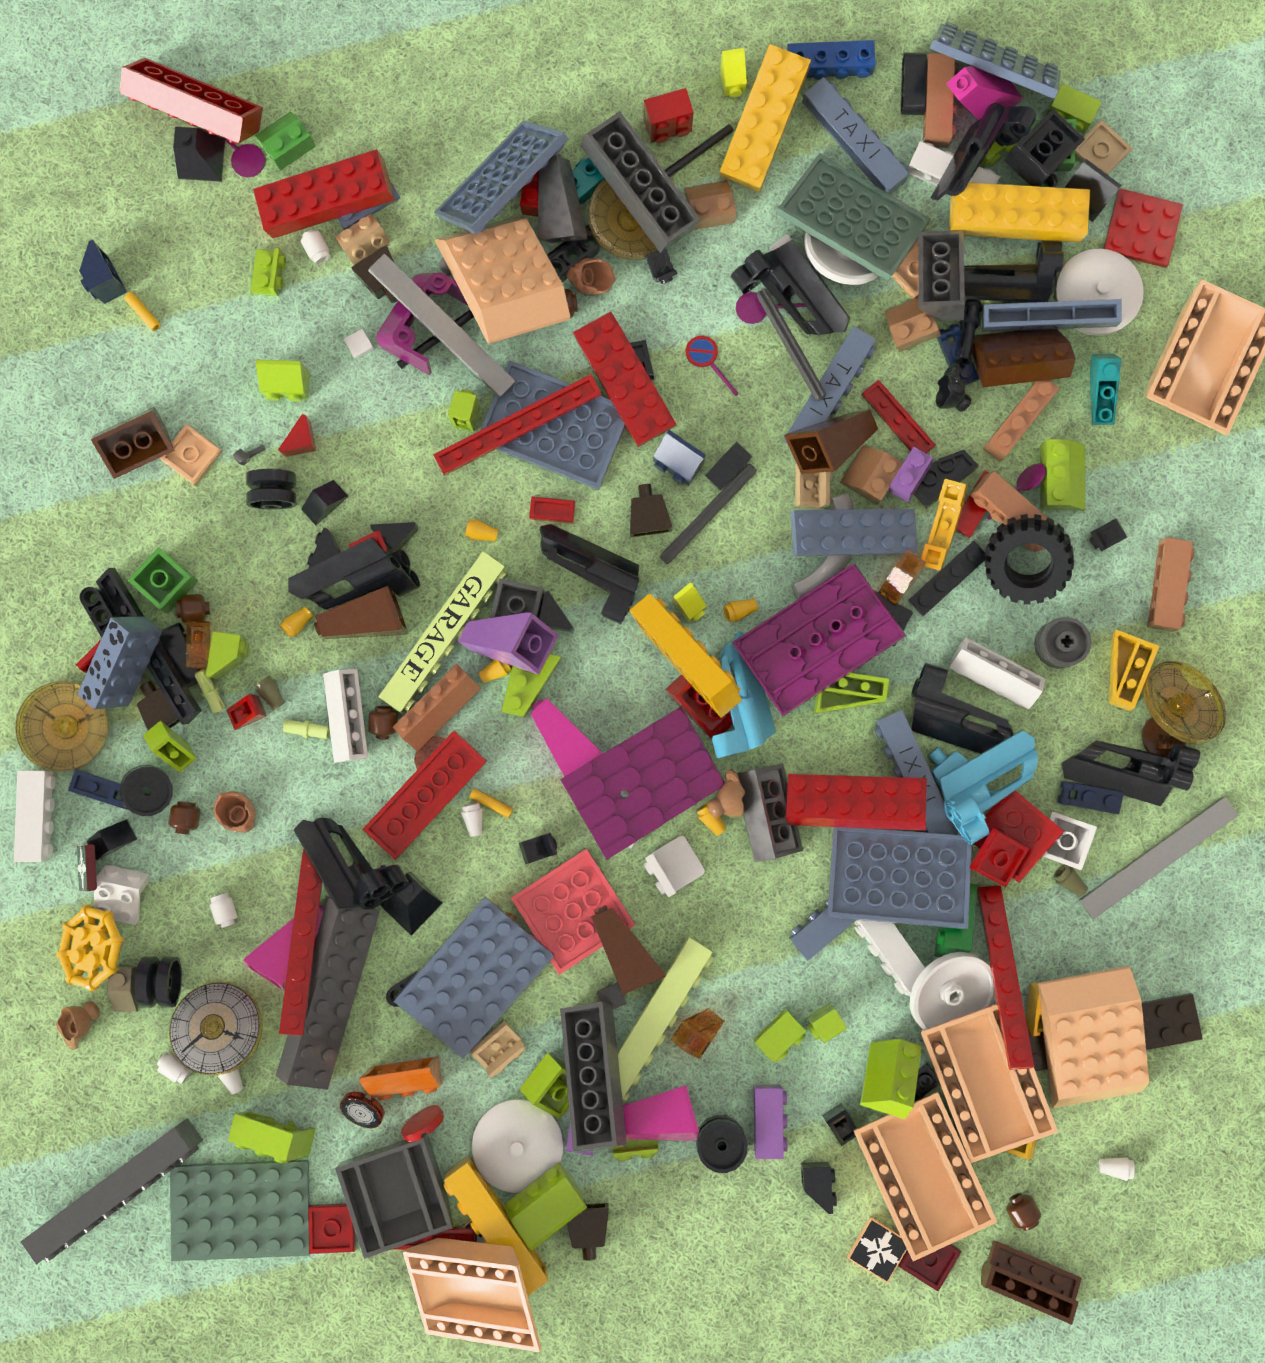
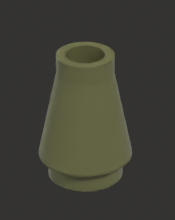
M270 675L254 685L257 689L256 692L273 710L285 703L275 679L272 680Z
M1064 864L1054 873L1056 883L1075 893L1078 897L1083 896L1087 892L1088 887L1073 867Z

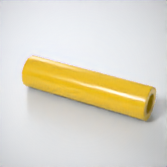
M133 292L125 295L124 299L153 332L161 327L159 321Z
M473 788L469 795V798L506 818H509L513 811V808L476 788Z

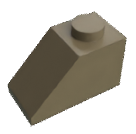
M117 965L118 971L116 974L108 977L107 991L113 1010L137 1012L138 1005L134 990L137 966Z

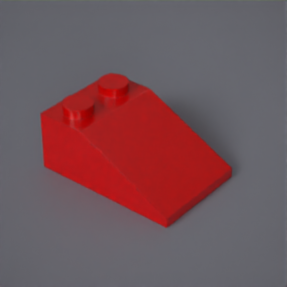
M682 674L665 689L711 740L713 739L712 736L724 733L733 724L730 711L721 718Z

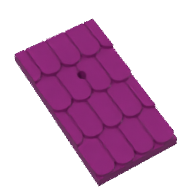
M852 564L732 643L780 714L785 716L907 635L856 564ZM839 622L840 628L837 630L836 625Z
M682 706L560 779L606 860L716 792L725 784ZM626 790L629 795L623 797L620 792Z

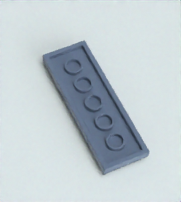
M915 509L790 511L793 556L918 553Z

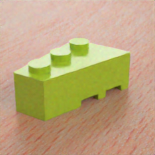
M549 654L539 675L512 666L501 712L525 718L553 672L560 664L562 657Z
M849 673L815 696L813 714L883 703L887 700L889 679Z
M244 1111L234 1114L228 1141L235 1143V1147L239 1149H252L256 1155L274 1157V1161L286 1164L288 1161L309 1156L316 1128L309 1127L308 1129L301 1130L294 1128L295 1123L288 1121V1124L285 1125L274 1121L272 1117Z

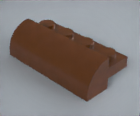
M993 1241L987 1263L983 1264L981 1271L982 1286L1070 1325L1073 1324L1079 1301H1076L1082 1278L998 1241Z

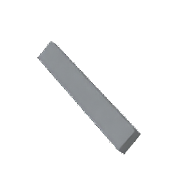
M383 254L369 268L368 271L499 398L515 383V380L389 257Z
M1226 797L1220 798L1080 898L1079 902L1089 916L1095 919L1239 815Z

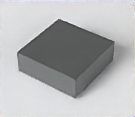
M618 982L597 991L600 1001L613 1004V1010L626 1004Z

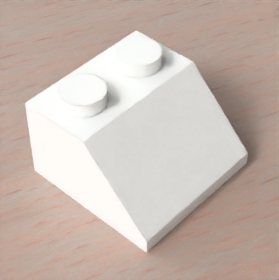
M1052 812L1050 819L1065 832L1043 857L1082 870L1098 827Z

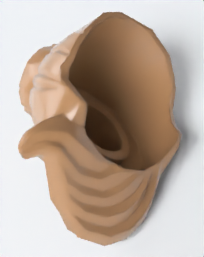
M730 769L725 772L726 783L718 791L716 799L710 800L707 805L710 814L714 818H718L722 814L739 818L743 814L742 797L745 794V790L741 786L736 771Z
M87 1002L84 1007L70 1006L61 1010V1016L56 1026L70 1049L75 1050L78 1048V1042L88 1033L92 1020L100 1016L99 1008L94 1002Z

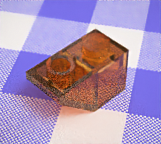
M907 550L894 566L878 593L897 605L922 574L926 562Z
M708 1008L683 1020L671 1041L684 1052L700 1059L725 1020Z

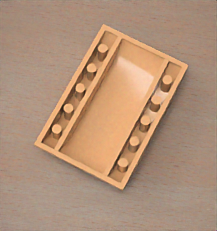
M513 217L487 224V227L482 232L477 233V235L466 230L435 239L488 344L570 320L564 286L527 218Z
M1201 279L1183 306L1147 383L1146 398L1228 435L1265 356V308Z
M1125 966L1039 982L1038 988L1052 1107L1058 1108L1143 1092L1149 1084L1142 1002L1131 968Z
M997 1004L920 1031L946 1105L970 1163L1058 1132L1034 1067L1032 1069L1009 1070Z
M938 1092L915 1101L914 1108L905 1119L887 1114L853 1130L896 1228L913 1261L997 1223Z
M435 1238L403 1251L426 1334L536 1352L541 1351L542 1347L523 1276L513 1247Z

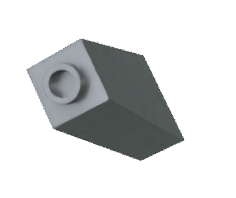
M555 153L549 159L548 164L544 168L539 169L538 240L558 243L587 239L570 160L562 158L561 154Z

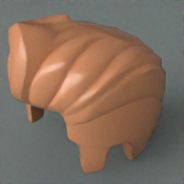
M598 258L582 259L567 272V278L574 284V288L585 295L604 294L611 289L616 281L610 265Z
M230 791L220 793L214 804V814L218 823L229 831H242L246 833L254 828L256 810L251 800L241 792Z

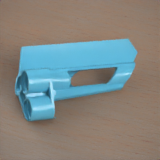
M738 632L734 640L729 641L720 653L721 668L724 672L728 670L732 675L729 665L731 663L736 684L741 690L739 695L742 701L730 710L734 730L712 736L717 759L756 748L776 733L765 690L732 643L744 635L742 632Z
M1023 730L939 778L945 800L944 810L946 816L953 822L959 833L970 845L989 835V829L984 820L986 817L983 813L1034 777V771L1038 763V753L1034 749L1035 738ZM1022 764V772L1018 779L997 791L988 789L989 782Z

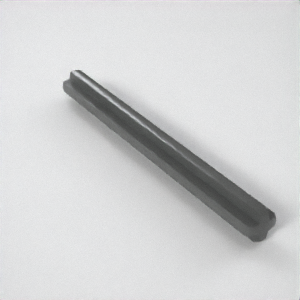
M762 289L758 291L757 298L813 397L816 401L824 399L826 392L768 290Z
M747 464L660 555L664 563L669 564L754 476L757 470L753 465Z

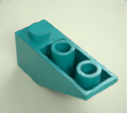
M1114 353L1091 355L1090 392L1092 425H1111L1115 423L1121 358Z

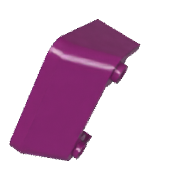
M420 273L412 279L429 297L432 293L435 295L447 293L468 305L456 281L443 273ZM398 300L377 332L378 345L430 376L432 371L429 359L411 349L415 343V334L409 327L416 317Z

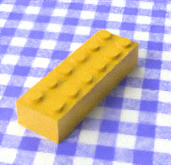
M769 44L720 169L721 178L756 192H761L810 69V59Z
M968 183L961 194L951 196L949 230H963L964 236L1081 242L1088 234L1090 190Z
M649 593L629 610L643 633L722 718L742 701L738 693L741 690L735 683L736 680L728 670L724 672L715 656L712 655L710 657L706 647L699 640L696 641L693 638L692 632L686 626L683 627L680 624V620L673 612H669L666 609L665 603L659 597L655 599Z
M466 1156L446 1171L445 1184L443 1186L450 1196L455 1195L459 1202L457 1206L464 1216L468 1214L472 1221L470 1225L477 1235L481 1234L486 1244L513 1247L520 1265L527 1295L529 1296L548 1281L547 1267L535 1250H529L509 1220L504 1205L480 1174L470 1156Z

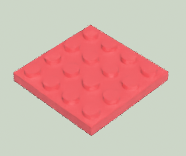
M588 849L583 850L511 897V900L536 939L554 953V957L550 961L559 975L603 947L591 916L595 915L593 910L606 905L608 909H614L629 929L635 926L634 921Z

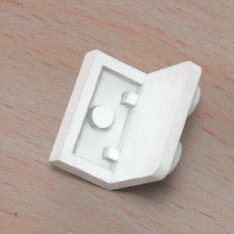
M684 836L675 838L646 856L647 862L643 864L649 875L655 874L658 879L655 885L661 895L666 893L668 898L674 895L677 890L705 873L703 866Z
M105 865L96 877L97 889L94 891V908L103 911L110 910L114 914V921L136 925L139 921L140 894L149 882V874L114 865Z

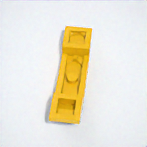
M948 479L944 480L939 496L940 503L919 565L939 571L942 570L957 529L967 484Z

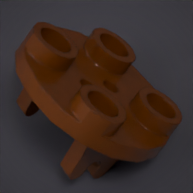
M1153 717L1146 720L1143 726L1141 736L1147 752L1168 756L1175 743L1186 745V742L1172 735L1168 738L1169 733Z

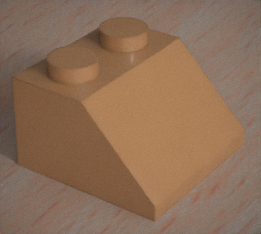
M727 180L684 188L686 201L701 220L694 230L735 223L736 208L733 193Z
M919 297L885 311L893 340L899 352L941 336L935 317L919 309Z
M863 445L840 483L878 505L888 491L903 462L885 451Z

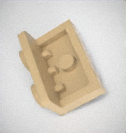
M372 214L361 218L359 222L343 230L335 237L353 265L390 242Z
M795 463V507L819 509L828 506L831 500V472L801 474L797 463Z
M504 1021L475 1045L470 1052L492 1078L496 1074L501 1073L505 1066L513 1059L520 1057L526 1047L522 1038Z

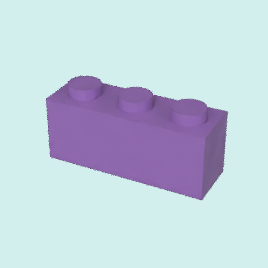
M781 1084L753 1085L755 1158L784 1159V1152L788 1151L787 1137H783V1128H787V1114H783V1105H787V1092L783 1091Z

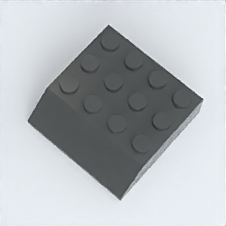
M426 1132L421 1135L422 1138L419 1141L406 1142V1140L342 1161L335 1168L364 1259L453 1228L449 1198L443 1186L444 1182Z

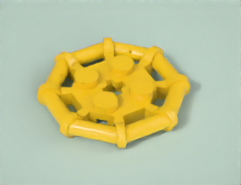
M85 905L81 907L80 912L72 919L64 922L61 944L56 957L60 959L66 974V982L69 985L75 984L85 987L89 991H95L102 982L118 971L117 962L124 937H121L113 919L114 914L110 910L103 911L93 908L91 905ZM95 918L100 920L99 925L95 924ZM84 920L85 925L77 927ZM72 935H73L74 937H73V941H72L71 950H69L71 938H72ZM102 965L103 970L99 973V967ZM84 971L88 972V978L82 977Z

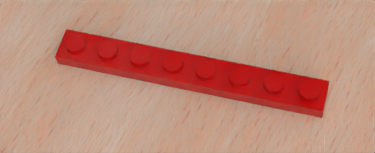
M590 374L433 454L445 476L602 396Z
M304 849L302 852L279 1034L303 1036L322 890V880Z
M1001 885L978 887L977 894L1009 1070L1032 1069L1034 1061Z

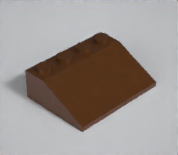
M1058 329L1020 330L974 335L972 355L982 387L1071 377L1076 358L1071 343Z

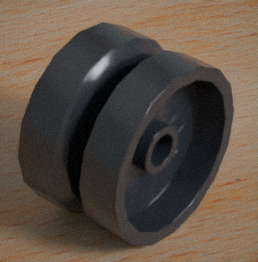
M257 469L246 473V485L252 489L246 493V505L248 507L272 510L289 509L297 505L296 493L290 490L296 486V474L294 472L282 469Z
M138 765L131 768L123 776L120 783V796L125 807L132 813L140 816H153L162 812L169 805L173 796V786L169 777L160 768L153 765ZM144 787H149L151 792L150 794L145 793L144 795L142 793V789Z
M156 956L141 958L136 970L134 989L135 999L140 1008H152L157 1003L161 1008H173L177 1005L182 984V967L178 957H163L161 961Z
M715 1115L707 1118L700 1125L696 1147L700 1161L708 1169L716 1173H728L736 1170L744 1162L748 1143L742 1127L735 1119L726 1115ZM719 1142H725V1143H726V1145L723 1146V1145L721 1144L720 1147H718V1143H719Z

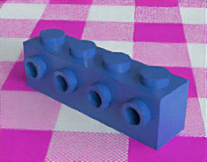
M874 40L790 43L787 45V51L811 60L806 78L814 77L816 80H821L823 77L844 79L848 76H857L859 78H866L873 75L876 66Z

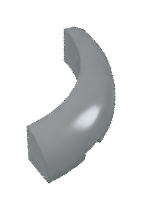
M850 494L834 497L830 502L832 510L854 509ZM851 555L826 556L824 562L816 571L805 579L794 583L792 589L796 599H800L843 571Z

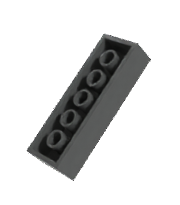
M620 111L585 135L580 146L660 253L695 229L701 221Z
M602 1001L561 1008L573 1152H587L627 1146L613 1004Z

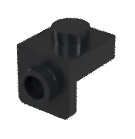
M667 249L662 253L656 250L644 255L654 281L664 284L672 281V276L677 275Z
M1117 518L1090 532L1092 535L1090 537L1092 545L1095 549L1099 548L1101 551L1128 537Z
M551 833L519 843L525 864L557 854V843Z

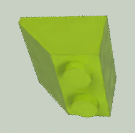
M256 359L259 390L267 400L279 401L280 398H288L289 401L301 402L302 399H308L310 373L301 361Z
M213 631L206 677L218 680L243 662L244 656L247 657L249 653V643H246L247 639L241 635Z
M547 1052L519 1090L534 1106L559 1119L569 1108L566 1068L563 1061Z

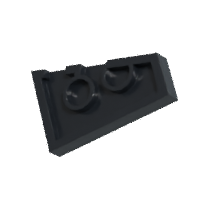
M965 450L942 457L932 463L931 468L914 495L927 509L939 500L945 479L960 483L974 472L979 465Z

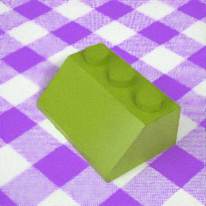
M1046 439L1040 445V464H1043L1046 468V475L1040 483L1041 510L1085 511V445L1069 439Z
M902 1039L871 1042L860 1105L905 1119L914 1108L922 1046Z
M557 1163L504 1205L509 1220L530 1251L534 1250L587 1208L574 1178L560 1163Z

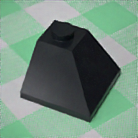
M175 127L173 150L178 179L222 182L225 139L199 128Z
M408 872L405 874L409 882L408 886L400 893L381 902L380 906L412 936L443 902L412 872Z

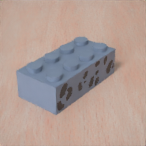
M145 616L111 617L77 695L94 710L129 706L137 686L141 682L142 675L150 662L151 655L158 644L162 630Z

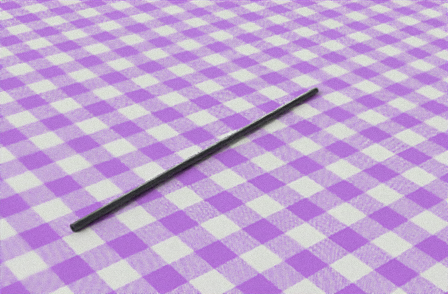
M728 124L664 170L666 174L671 177L734 131L732 126ZM590 224L585 227L586 231H592ZM573 241L563 242L546 254L549 260ZM468 310L454 320V322L461 327L474 318L471 310ZM433 335L415 348L414 351L422 355L438 344L440 340ZM401 359L396 362L401 369L408 365V363Z

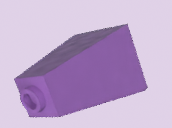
M527 612L469 621L458 642L474 653L539 675L559 635L535 615Z

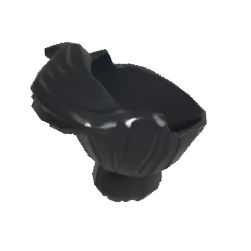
M958 362L950 364L943 377L938 380L939 391L935 401L936 406L940 409L955 407L958 411L963 412L972 402L971 397L965 394V387L960 377L962 365Z

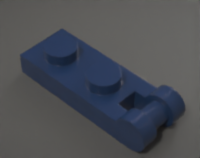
M957 323L951 325L949 329H940L941 336L937 337L948 366L957 362L956 358L961 330ZM953 337L954 342L949 344L947 338ZM972 359L969 364L962 365L960 377L964 386L979 380Z
M75 769L68 791L129 810L125 807L122 798L121 800L116 798L118 790L120 791V783Z
M1061 780L1060 787L1062 790L1061 795L1057 798V803L1114 814L1120 813L1124 792ZM1071 790H1076L1074 798L1070 797Z

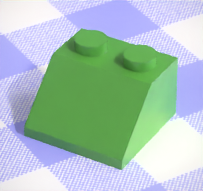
M291 111L255 135L280 171L316 147L308 131Z

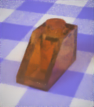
M186 621V667L195 669L207 668L210 652V621Z

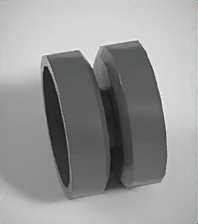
M1070 617L1058 618L1042 626L1036 634L1034 642L1035 652L1040 661L1048 667L1056 669L1067 668L1083 661L1089 654L1092 644L1091 635L1087 627L1079 620Z

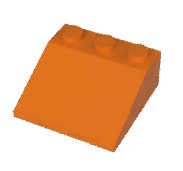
M439 1056L371 1066L360 1077V1083L371 1098L378 1097V1100L390 1099L393 1094L400 1093L401 1097L411 1096L415 1094L414 1091L423 1090L424 1093L436 1092L437 1088L442 1085Z

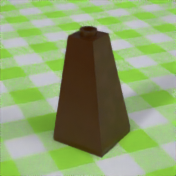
M871 410L851 412L786 433L784 437L801 474L833 472L878 430V426Z
M388 586L315 616L317 621L314 623L316 632L325 639L409 634L396 595Z
M605 905L593 910L595 915L591 916L623 995L665 977L661 968L613 908L608 909Z

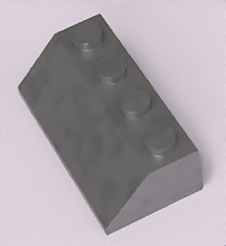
M963 230L918 232L919 309L940 321L964 320Z
M783 763L737 773L741 786L745 790V794L742 797L743 813L754 861L776 859L803 851L798 826L788 825L786 819L788 783Z

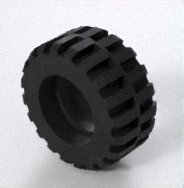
M1028 514L1021 515L1019 520H1016L1015 517L1008 519V524L1004 525L1002 523L999 525L997 532L992 533L989 538L985 554L987 579L991 580L990 585L994 590L999 589V595L1003 598L1010 596V601L1014 603L1022 600L1024 605H1031V601H1037V604L1043 603L1046 597L1049 599L1054 598L1057 590L1062 592L1066 587V581H1070L1072 569H1074L1073 546H1071L1069 535L1064 533V528L1060 524L1055 526L1054 520L1047 518L1046 521L1041 520V515L1034 514V518H1028ZM1037 544L1044 547L1050 553L1051 563L1040 573L1024 575L1014 571L1008 565L1007 557L1019 545Z

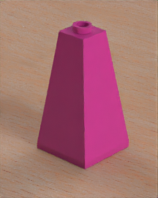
M974 66L964 67L947 82V85L957 99L978 120L982 118L986 109L991 104L998 103L1005 108L1016 106L1024 99L1011 81Z
M547 698L544 701L539 699L531 707L533 710L531 716L564 777L603 754Z
M322 905L319 906L316 937L325 907ZM294 918L243 960L247 968L283 991L285 990Z
M686 1085L623 1106L626 1139L697 1140L699 1129Z

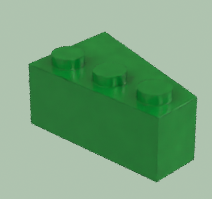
M970 883L968 929L938 927L935 957H942L955 952L970 953L972 951L977 884Z

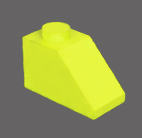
M744 48L722 51L720 77L724 96L738 97L746 91L747 79Z
M691 582L673 596L672 603L688 622L693 619L697 622L706 614L704 610L707 605Z

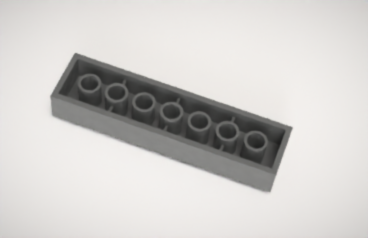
M328 897L315 940L303 1036L287 1035L276 1072V1077L286 1085L328 1090L380 913L379 910H365L361 907L337 909L332 898Z
M185 1119L21 1241L22 1245L36 1265L42 1260L48 1263L199 1150L197 1145L203 1139L189 1119Z

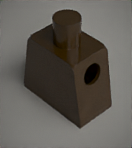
M385 245L351 268L355 276L377 299L386 295L391 303H395L398 299L368 271L383 254L393 261L390 251Z
M651 484L639 485V497L631 499L630 537L672 532V523L662 494L653 495Z
M148 681L140 686L145 698L137 703V707L147 730H150L160 720L169 728L180 723L160 688L157 689L152 681Z
M609 1203L586 1204L587 1208L567 1223L572 1248H582L583 1260H595L596 1247L605 1246Z

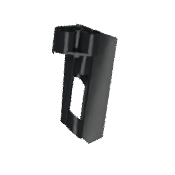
M998 103L989 105L982 118L969 127L930 198L938 201L945 194L950 196L961 194L994 142L1002 147L1003 145L1011 146L1028 134L1036 119L1035 111L1027 106L1004 108L1003 105Z
M793 240L766 254H763L760 250L754 251L745 259V264L738 267L731 274V278L743 294L748 293L762 283L806 334L823 335L834 332H846L850 316ZM795 293L816 321H806L791 302V297Z
M1041 240V242H1038L1036 264L964 266L965 299L1034 303L1049 302L1055 287L1057 274L1061 272L1064 253L1062 251V241Z
M553 524L540 526L539 530L542 536L540 547L543 555L547 556V559L609 592L610 595L601 614H603V617L621 625L635 599L634 595L639 583V564Z
M373 537L288 578L289 593L301 599H309L315 602L318 607L326 610L386 586H389L397 596H402L420 587L417 574L410 569V560L406 552L400 549L387 554ZM342 580L348 581L354 588L352 591L335 599L321 591Z
M929 663L924 664L920 677L916 679L911 696L916 698L911 728L913 732L980 754L1014 735L1012 726L1007 719L942 693L948 670ZM971 715L996 724L997 730L966 720L965 717Z
M1096 740L1080 753L1062 762L1061 766L1064 778L1091 786L1122 791L1124 796L1161 806L1172 788L1185 791L1190 789L1194 778L1192 771L1199 762L1200 750L1175 743L1168 756H1163ZM1107 750L1130 757L1131 761L1125 768L1121 769L1095 761L1094 759Z
M318 818L314 822L302 820L293 830L337 909L361 907L365 910L377 908L381 902L400 893L409 884L406 876L397 864L390 866L381 865L380 868L372 869L343 826L337 825L331 819ZM329 833H335L340 836L353 858L351 866L348 867Z

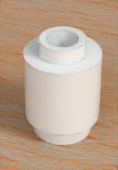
M309 230L302 235L303 238L300 242L311 261H314L316 265H320L330 259V249L319 231Z
M228 893L210 898L212 903L210 908L215 924H221L222 928L235 924L234 919H237L238 915L232 897L229 898Z
M174 1052L164 1053L157 1063L159 1066L158 1072L175 1083L183 1084L193 1071L185 1066Z

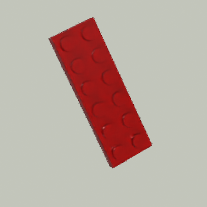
M612 312L573 332V336L637 447L676 427V422Z
M454 730L362 830L396 860L483 767L487 760Z

